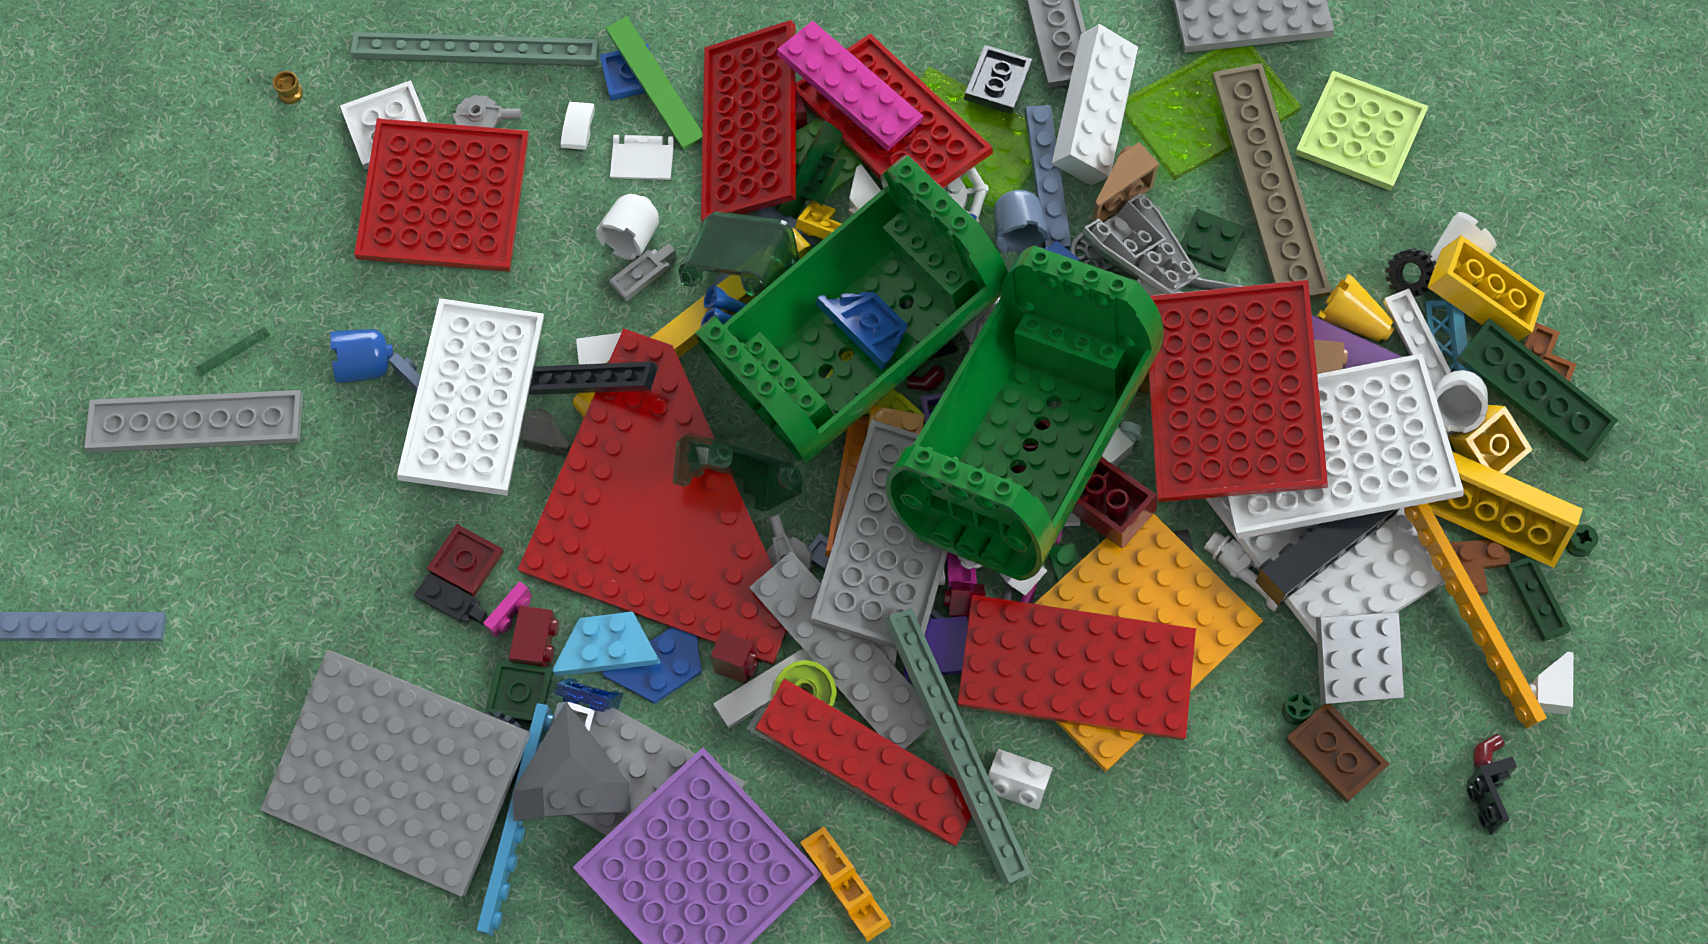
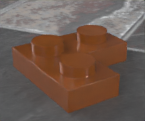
M1535 323L1533 332L1528 335L1524 346L1570 381L1577 364L1551 354L1560 332Z
M1491 539L1450 543L1479 596L1487 595L1489 592L1484 569L1502 568L1511 563L1508 547Z

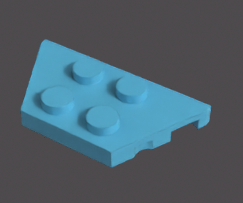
M633 612L579 618L553 668V673L556 676L648 666L660 664V660Z

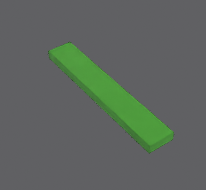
M626 16L607 26L606 32L681 149L685 150L702 141L703 133L629 18Z

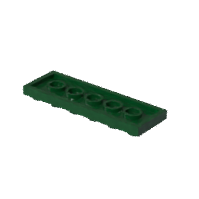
M1490 318L1484 322L1456 358L1457 362L1480 377L1486 385L1584 462L1591 458L1618 421L1617 418Z

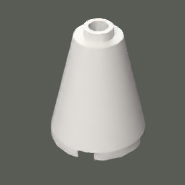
M1458 212L1453 216L1431 252L1433 257L1430 259L1437 262L1441 249L1460 235L1488 254L1493 252L1497 244L1486 228L1481 231L1475 226L1478 223L1475 218L1466 213Z

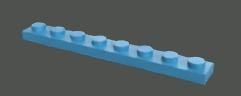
M539 703L536 705L529 731L532 733L523 753L515 787L554 722V715H552L548 705ZM513 795L477 926L478 932L493 936L494 929L499 930L503 917V913L499 912L502 900H507L510 891V883H507L509 873L514 872L518 860V855L515 854L517 843H522L525 834V826H522L523 821L514 822Z

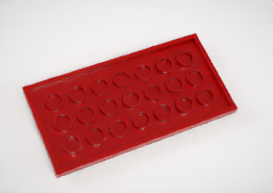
M791 20L704 47L701 221L705 224L796 200V71L777 56V49L796 34V25Z
M871 33L846 50L923 115L922 122L888 151L804 78L796 82V91H798L802 102L822 122L827 121L843 133L840 140L880 179L883 172L902 156L908 155L936 183L944 188L993 154L992 146Z
M972 595L957 706L1184 741L1187 733L1196 628Z

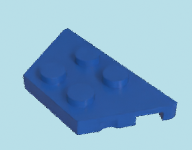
M875 292L841 294L840 299H826L825 295L817 297L816 305L881 370L886 369L907 332L908 324Z
M671 627L650 641L653 650L660 660V664L606 670L602 674L606 679L656 704L702 673L697 636Z

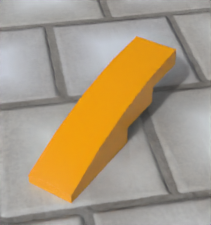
M822 827L800 842L867 942L892 926L888 917L874 900L872 893L856 873L854 866L825 827Z

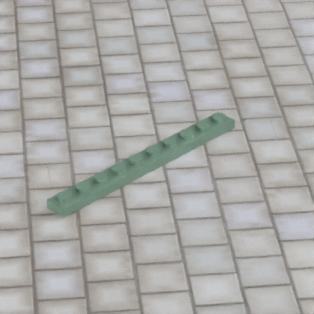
M354 32L351 55L352 58L597 66L599 42L598 39Z
M912 608L884 619L1003 886L1031 874L1032 872Z

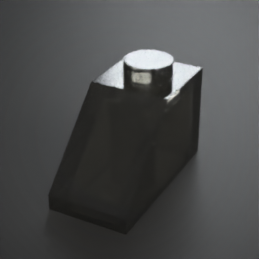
M543 409L525 410L518 442L520 447L567 458L571 449L552 414Z

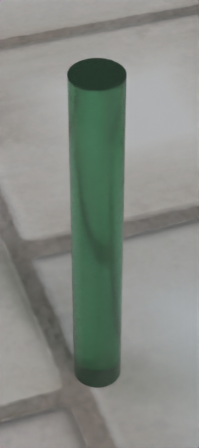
M264 326L196 368L201 376L270 336V333Z

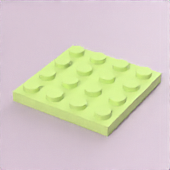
M1332 71L1299 142L1295 155L1392 191L1428 106Z

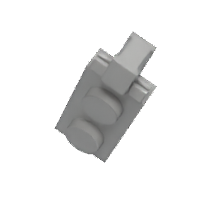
M668 243L659 251L656 249L646 251L612 277L609 281L610 286L625 302L629 301L670 268L669 263L677 258L676 250Z

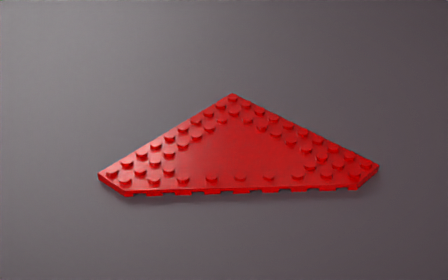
M623 328L608 363L652 361L658 366L651 391L599 392L594 394L517 570L525 575L623 611L633 612L635 615L695 635L697 638L716 644L721 631L752 641L755 653H757L756 659L774 665L787 630L749 588L773 567L673 345Z

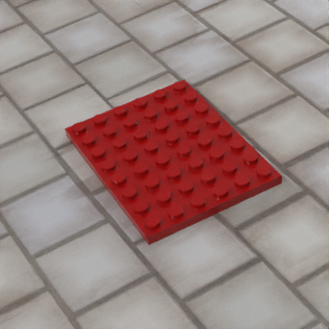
M1308 280L1150 296L1163 322V344L1149 369L1158 502L1328 488Z

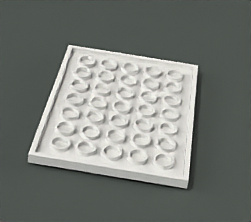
M1423 353L1317 374L1328 488L1227 497L1237 539L1462 497L1464 490Z
M1228 497L1205 498L1237 539ZM1400 508L1393 518L1284 602L1317 643L1316 617L1398 612L1445 582L1439 571L1433 567L1431 556L1426 547L1420 543L1414 525L1405 516L1404 508ZM1314 524L1237 539V541L1259 568L1267 559L1271 558L1274 561L1280 556L1278 553L1287 544L1292 543L1295 545L1300 541L1298 538L1305 530L1310 527L1314 530L1319 525Z

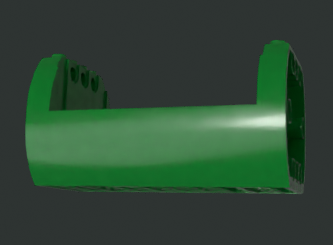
M908 155L902 156L882 173L881 182L884 189L726 323L722 324L715 315L694 333L696 340L733 390L803 465L810 462L1001 297V286L1008 270L995 245L982 226ZM875 292L908 324L907 332L886 369L881 370L816 305L818 296L825 295L826 299H840L841 294ZM905 300L914 301L911 308H901V304ZM844 352H854L850 360H841V355ZM832 368L834 370L829 378L820 377L824 369Z
M1031 246L1020 253L1002 283L1000 299L913 446H907L901 452L886 478L885 486L889 503L900 521L915 537L925 543L1018 581L1032 578L1040 571L1163 344V322L1161 315L1143 287L1137 281L1037 246ZM1053 401H1058L1062 404L1056 409H1051L1047 406ZM1041 420L1050 423L1049 428L1045 430H1038L1035 426L1041 423ZM1032 443L1038 445V448L1032 452L1023 449L1025 444ZM1016 465H1022L1026 468L1021 473L1011 471Z

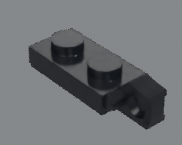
M428 573L414 594L415 598L459 622L468 623L472 619L484 625L483 623L489 617L485 610L478 607L480 601L475 599L474 596L431 573Z

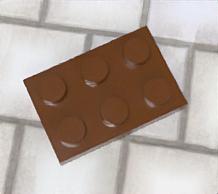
M1330 703L1322 705L1285 739L1346 804L1389 765Z

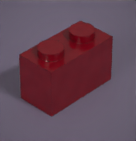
M527 606L519 607L509 654L510 662L547 667V662H552L554 656V646H551L552 638L557 636L559 632V620H556L553 610Z
M721 631L711 654L715 673L744 684L748 682L749 677L754 678L757 673L759 662L756 661L757 653H755L753 642Z

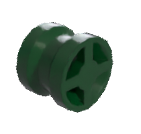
M1578 525L1566 549L1573 556L1585 557L1589 555L1598 543L1597 532L1589 525Z
M1302 692L1290 694L1282 707L1284 719L1290 724L1301 725L1312 714L1314 709L1312 699Z

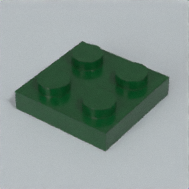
M1196 209L1180 245L1189 259L1226 272L1245 230V226Z
M497 660L485 712L490 711L494 715L495 711L502 712L505 716H511L515 721L532 723L537 703L544 705L547 703L553 669Z

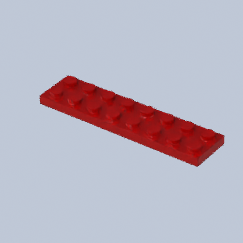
M785 678L782 680L754 729L952 846L957 845L972 817L956 779Z

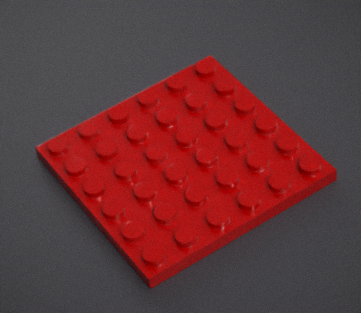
M377 118L354 252L355 258L360 260L510 272L529 141L528 130Z

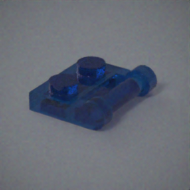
M568 678L557 684L555 695L562 696L564 702L574 704L583 702L590 704V709L599 712H606V709L609 710L613 707L619 709L623 699L622 692L615 690L612 692L578 683L579 681L573 678Z

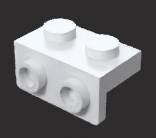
M998 749L988 778L997 796L1039 809L1053 767Z

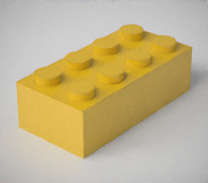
M1462 235L1441 249L1428 285L1430 290L1481 325L1490 318L1518 341L1533 332L1545 295L1544 292Z

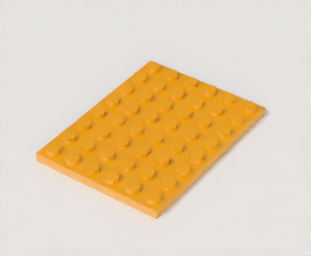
M1155 514L1147 520L1123 549L1108 538L1103 540L1035 603L1038 605L1196 628L1191 690L1263 622ZM1055 721L1105 773L1144 736L1143 734Z

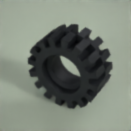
M1412 248L1395 254L1394 258L1389 260L1388 264L1390 266L1385 271L1389 273V276L1385 278L1386 282H1391L1389 288L1396 289L1395 294L1410 289L1413 297H1417L1430 290L1428 285L1434 271V265H1436V261H1431L1430 258L1433 256L1430 253L1425 254V250ZM1408 263H1414L1420 268L1421 277L1416 283L1406 281L1403 276V268Z

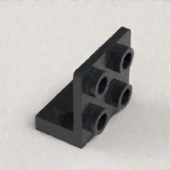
M1513 756L1480 766L1467 781V794L1472 802L1476 801L1480 810L1478 812L1480 824L1484 829L1488 828L1490 835L1496 834L1509 821L1508 814L1496 789L1504 786L1503 782L1511 778L1510 774L1517 768Z

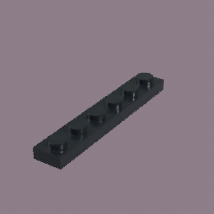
M652 361L534 366L529 394L651 391L658 366Z

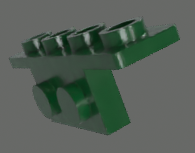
M823 122L796 171V200L777 205L776 211L781 215L796 219L806 200L823 206L837 178L840 176L847 161L841 156L832 153L843 133L831 123Z

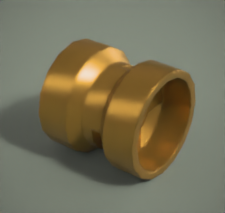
M282 71L275 75L273 86L283 103L294 104L301 100L303 90L297 76L293 72Z

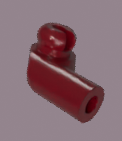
M935 365L923 377L909 376L907 388L923 391L934 390L945 378L944 369L941 366Z
M1495 734L1476 745L1473 763L1477 769L1480 766L1490 764L1493 752L1505 746L1504 740L1499 734Z

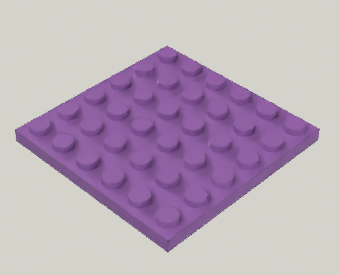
M703 747L573 866V869L642 944H751L822 876L821 872Z

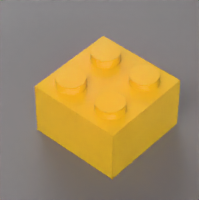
M1488 405L1485 419L1478 428L1468 433H1463V431L1454 432L1448 437L1459 455L1502 474H1505L1533 450L1506 406Z

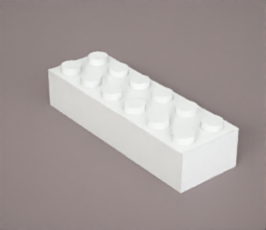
M1101 24L1080 35L1052 159L1053 165L1089 185H1094L1108 178L1112 171L1138 50L1136 45Z

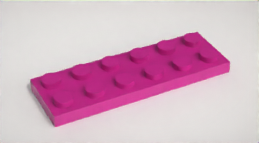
M811 21L777 49V56L885 150L891 149L922 122L923 115L814 21Z

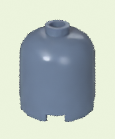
M1014 190L1003 194L996 201L993 214L998 249L1007 254V250L1011 252L1017 251L1019 256L1021 252L1031 246L1042 248L1041 244L1048 240V233L1039 198L1026 190Z

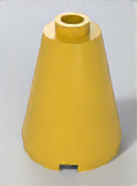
M1349 274L1346 275L1345 280L1342 279L1329 295L1325 301L1328 305L1325 310L1320 309L1317 315L1318 318L1375 342H1379L1381 339L1386 341L1395 329L1391 326L1393 323L1391 317L1357 280Z

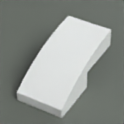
M569 102L563 125L561 148L586 150L591 133L590 125L595 111L594 104Z

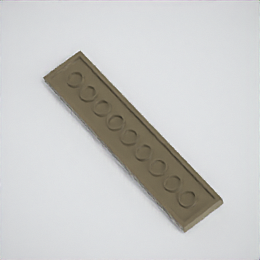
M1262 63L1213 72L1211 78L1272 283L1308 280L1310 299L1329 296L1332 290Z

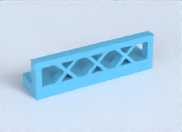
M1446 300L1425 301L1426 321L1434 339L1435 333L1440 328L1450 336V340L1444 346L1435 339L1441 352L1452 358L1453 364L1449 367L1450 370L1469 371L1456 361V358L1467 346L1464 312ZM1432 308H1446L1447 317L1440 322L1432 315Z

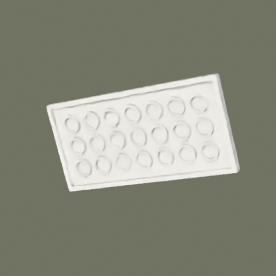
M439 298L397 473L398 480L508 495L544 321L543 313Z

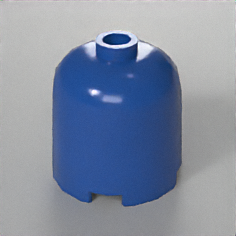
M360 329L331 332V350L337 353L338 361H332L335 382L347 383L377 379L386 373L389 358L393 356L392 344L387 345L385 336L380 331Z

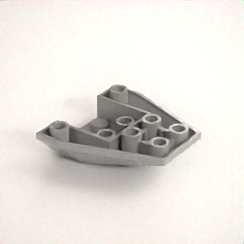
M1142 193L1127 201L1116 216L1104 223L1097 219L1082 230L1083 238L1101 257L1164 294L1176 293L1199 276V273L1160 211Z

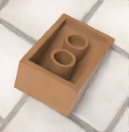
M1140 142L1132 147H1125L1119 153V157L1095 202L1091 223L1097 219H1100L1102 222L1106 221L1119 212L1127 201L1141 193L1145 194L1153 188L1159 163Z

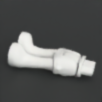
M1216 531L1206 543L1204 549L1213 554L1212 559L1217 560L1232 577H1238L1261 594L1266 600V606L1275 612L1279 606L1255 582L1258 575L1249 569L1252 566L1258 570V566L1237 540H1231L1229 535L1224 537Z

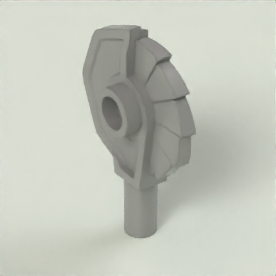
M478 94L470 98L466 97L457 106L456 113H452L456 125L495 128L497 123L503 122V119L522 118L521 108L502 109V106H498L489 96H478Z
M779 515L770 517L769 520L775 537L773 538V544L766 553L772 566H775L792 551L810 571L813 566L811 565L812 552L809 551L807 544L795 537L791 539L789 534L785 533Z

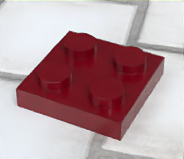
M456 524L426 569L429 573L475 597L504 551L494 543Z

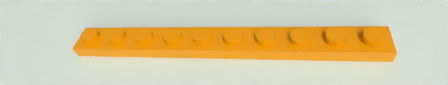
M1429 504L1404 507L1406 518L1414 525L1420 543L1426 547L1431 556L1433 567L1439 571L1445 582L1447 592L1453 596L1457 603L1460 616L1468 623L1475 643L1484 652L1487 665L1495 672L1504 695L1510 699L1517 719L1524 724L1526 729L1545 720L1547 717Z

